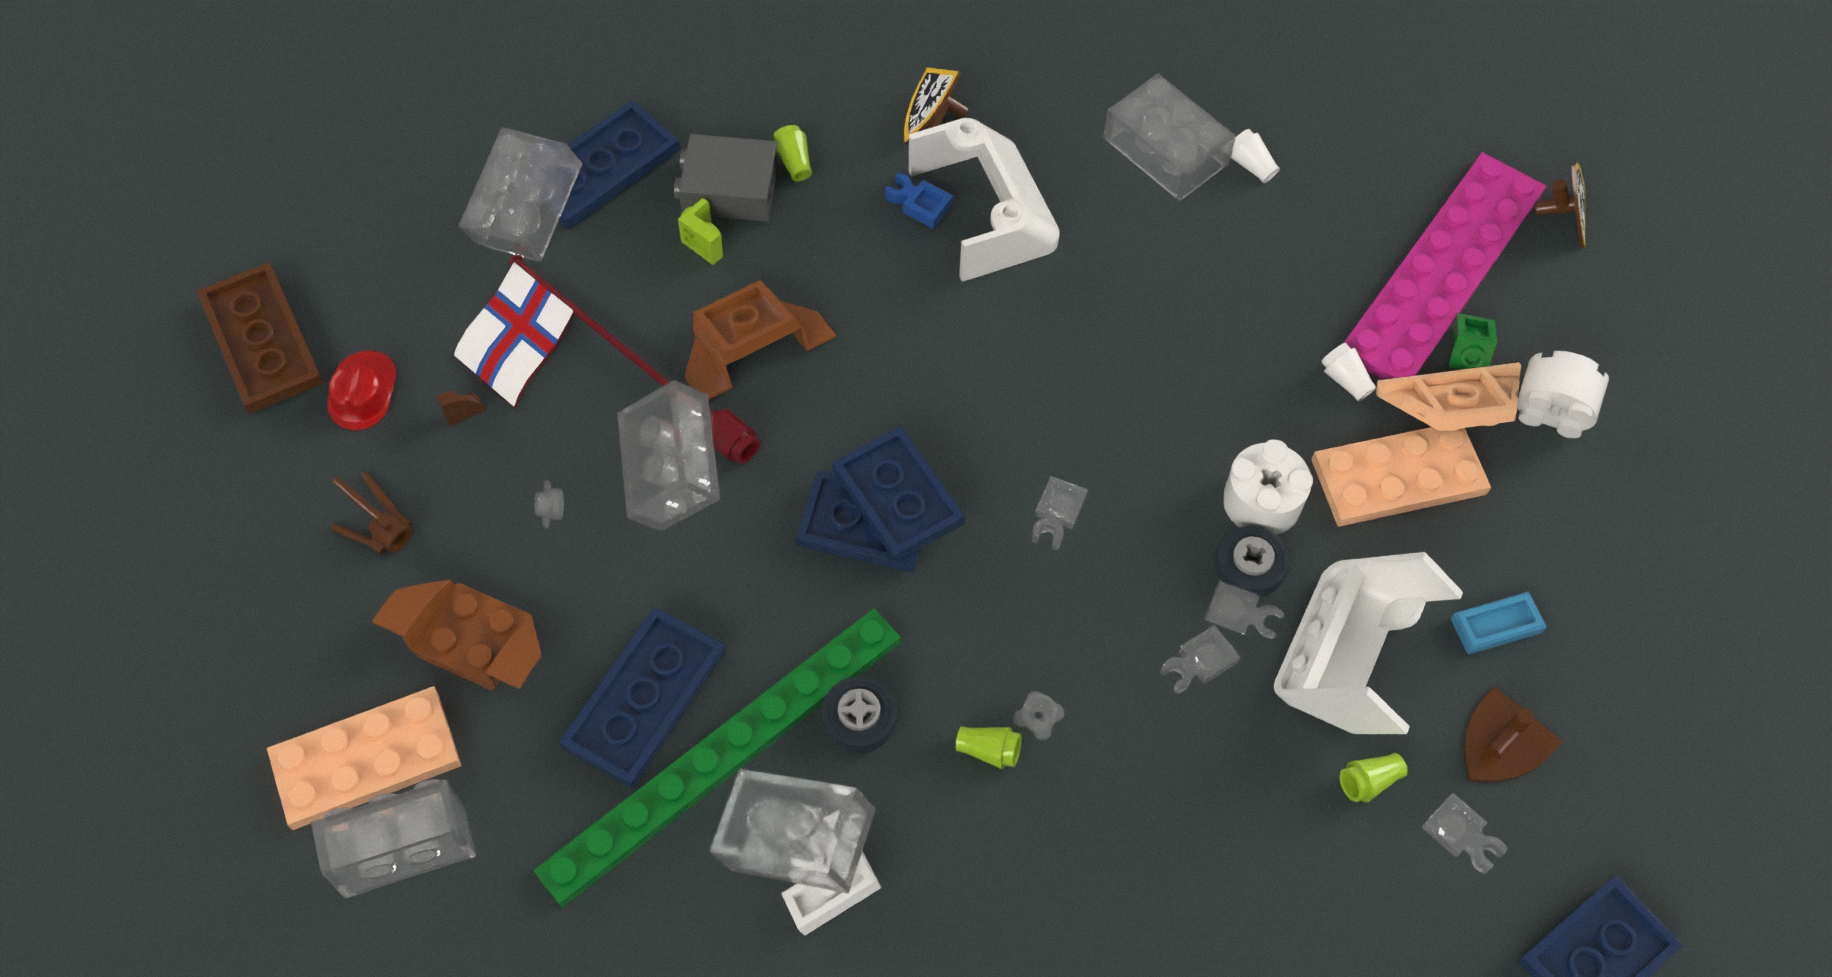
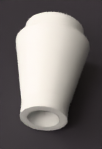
M1247 129L1240 133L1228 146V150L1232 153L1231 158L1257 176L1263 183L1271 180L1280 170L1259 133L1254 134L1250 129Z
M1343 343L1332 350L1321 361L1326 367L1324 372L1351 393L1357 401H1361L1377 388L1372 382L1356 348L1351 349L1347 343Z

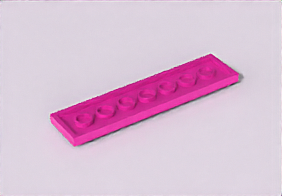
M1483 152L1480 154L1344 343H1347L1351 349L1356 348L1367 372L1381 380L1417 376L1454 323L1457 313H1461L1534 208L1536 201L1541 198L1547 187L1546 185Z

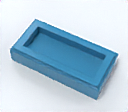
M1529 591L1459 611L1451 617L1455 630L1468 655L1541 634L1547 628Z

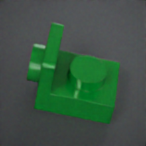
M1457 313L1453 324L1454 346L1450 355L1449 366L1460 370L1490 366L1497 344L1495 320Z

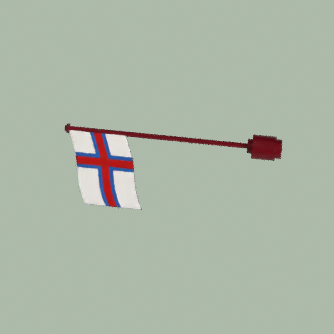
M516 254L510 257L509 264L511 268L497 293L466 329L456 347L455 358L516 410L518 401L527 384L557 348L571 320L576 315L704 420L702 423V439L727 460L743 465L749 462L759 450L760 440L756 437V432L726 408L713 411L710 414L707 413L524 264L520 255Z

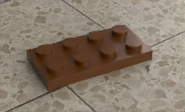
M270 262L196 290L239 395L249 414L324 383Z

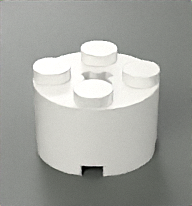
M1554 351L1552 357L1541 358L1542 353L1535 354L1528 363L1518 395L1517 408L1520 411L1519 420L1529 426H1540L1543 423L1557 428V432L1564 437L1579 438L1582 431L1592 428L1597 422L1609 376L1606 372L1602 376L1597 371L1599 364L1576 353Z
M1272 439L1266 443L1252 445L1240 452L1232 464L1224 489L1225 511L1238 527L1256 526L1265 528L1275 535L1283 533L1297 522L1310 493L1313 477L1305 461L1296 452L1288 448L1284 442Z

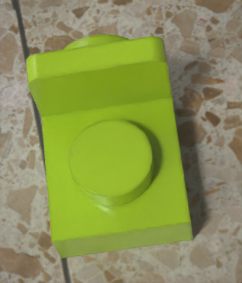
M702 198L694 206L687 207L682 212L680 218H678L680 238L683 244L714 265L723 257L722 235L718 228L711 223L709 202Z

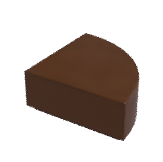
M448 391L436 396L450 426L486 410L478 395L469 392V395H457L456 391Z

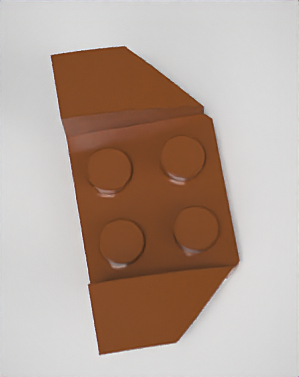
M759 280L693 312L695 340L688 361L685 380L701 403H704L733 388L726 365L744 358L791 333L806 351L835 338L836 334L819 312L781 301L770 288Z
M452 580L396 589L372 620V624L401 636L407 647L420 659L491 691L496 688L499 681L521 689L527 677L542 657L531 614L461 583L453 584Z

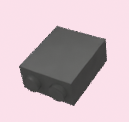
M690 134L687 148H682L680 153V169L683 170L682 176L676 177L674 183V198L680 199L682 212L687 207L694 206L700 199L704 198L709 202L711 217L769 222L778 170L777 141Z

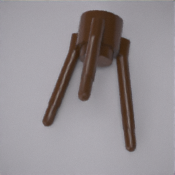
M362 472L361 478L389 514L376 510L339 477H334L332 480L333 484L373 519L368 526L371 537L338 524L331 526L332 531L369 546L379 555H382L386 550L390 553H396L408 543L413 533V529L410 527L412 523L401 515L367 472Z

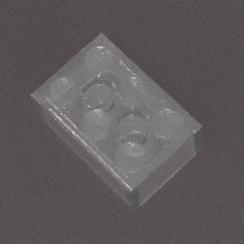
M1157 73L1108 109L1103 138L1180 202L1229 164L1236 135Z
M501 127L458 226L478 245L541 262L579 174L582 162L566 143Z
M673 380L617 413L628 519L663 531L720 500L708 395Z
M739 769L710 852L734 872L849 893L876 809L854 787Z
M437 779L422 781L415 785L413 790L397 795L392 793L381 794L372 798L369 804L353 809L337 808L327 812L324 818L311 822L321 873L345 899L476 856L465 807L447 779L442 781Z

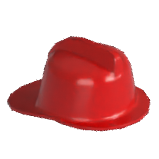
M360 351L348 356L338 365L329 382L327 400L328 412L336 424L352 431L366 430L378 424L386 415L396 380V367L391 358L377 351Z

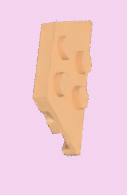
M1517 362L1378 380L1376 395L1438 431H1456L1460 428L1482 425L1494 426L1498 423L1515 421L1521 364Z

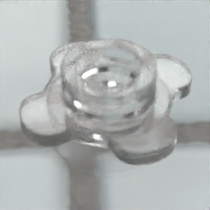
M545 480L543 492H536L535 514L536 516H543V527L549 528L550 520H562L564 499L562 489L551 488L550 481Z
M1033 691L1027 695L1023 708L1015 712L1014 722L1018 727H1026L1034 732L1037 739L1046 740L1051 736V728L1055 722L1063 719L1064 709L1060 704H1055L1049 696L1043 695L1039 691ZM1040 712L1043 714V717L1038 719L1035 717V714Z

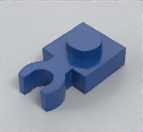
M902 173L895 175V185L902 189H893L888 185L885 188V198L889 202L894 204L903 203L904 214L932 229L936 227L953 205V195L925 180H922L918 186L912 184L911 179Z

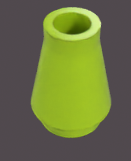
M787 125L778 129L773 134V140L777 141L778 156L789 171L792 180L800 182L808 179L813 172L810 167L805 132L801 131L797 125Z
M961 726L956 739V751L966 753L1003 770L1005 766H1016L1022 737L1021 733L1012 732L1011 727L969 728Z
M1398 753L1350 761L1346 768L1340 772V784L1350 800L1354 802H1370L1397 780L1407 775V765Z

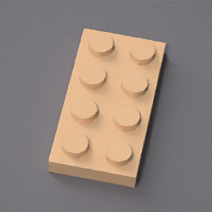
M1433 427L1315 451L1311 459L1338 527L1487 495L1491 488L1465 428H1460L1456 431H1438Z
M435 686L267 748L287 825L292 830L462 766Z

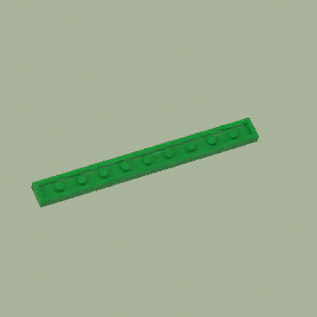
M873 608L533 871L560 907L564 908L822 706L824 698L833 686L843 679L860 676L900 645L901 636Z

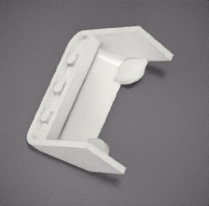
M962 118L909 134V173L911 177L978 157L1000 200V203L995 205L991 211L990 221L994 231L961 241L959 276L962 282L1048 255L1057 248L1060 233L1015 144L1005 136L971 118Z
M1425 552L1335 562L1323 572L1275 679V693L1286 704L1352 734H1407L1410 726L1370 687H1366L1389 630H1400L1417 623L1426 602L1461 599L1463 592Z

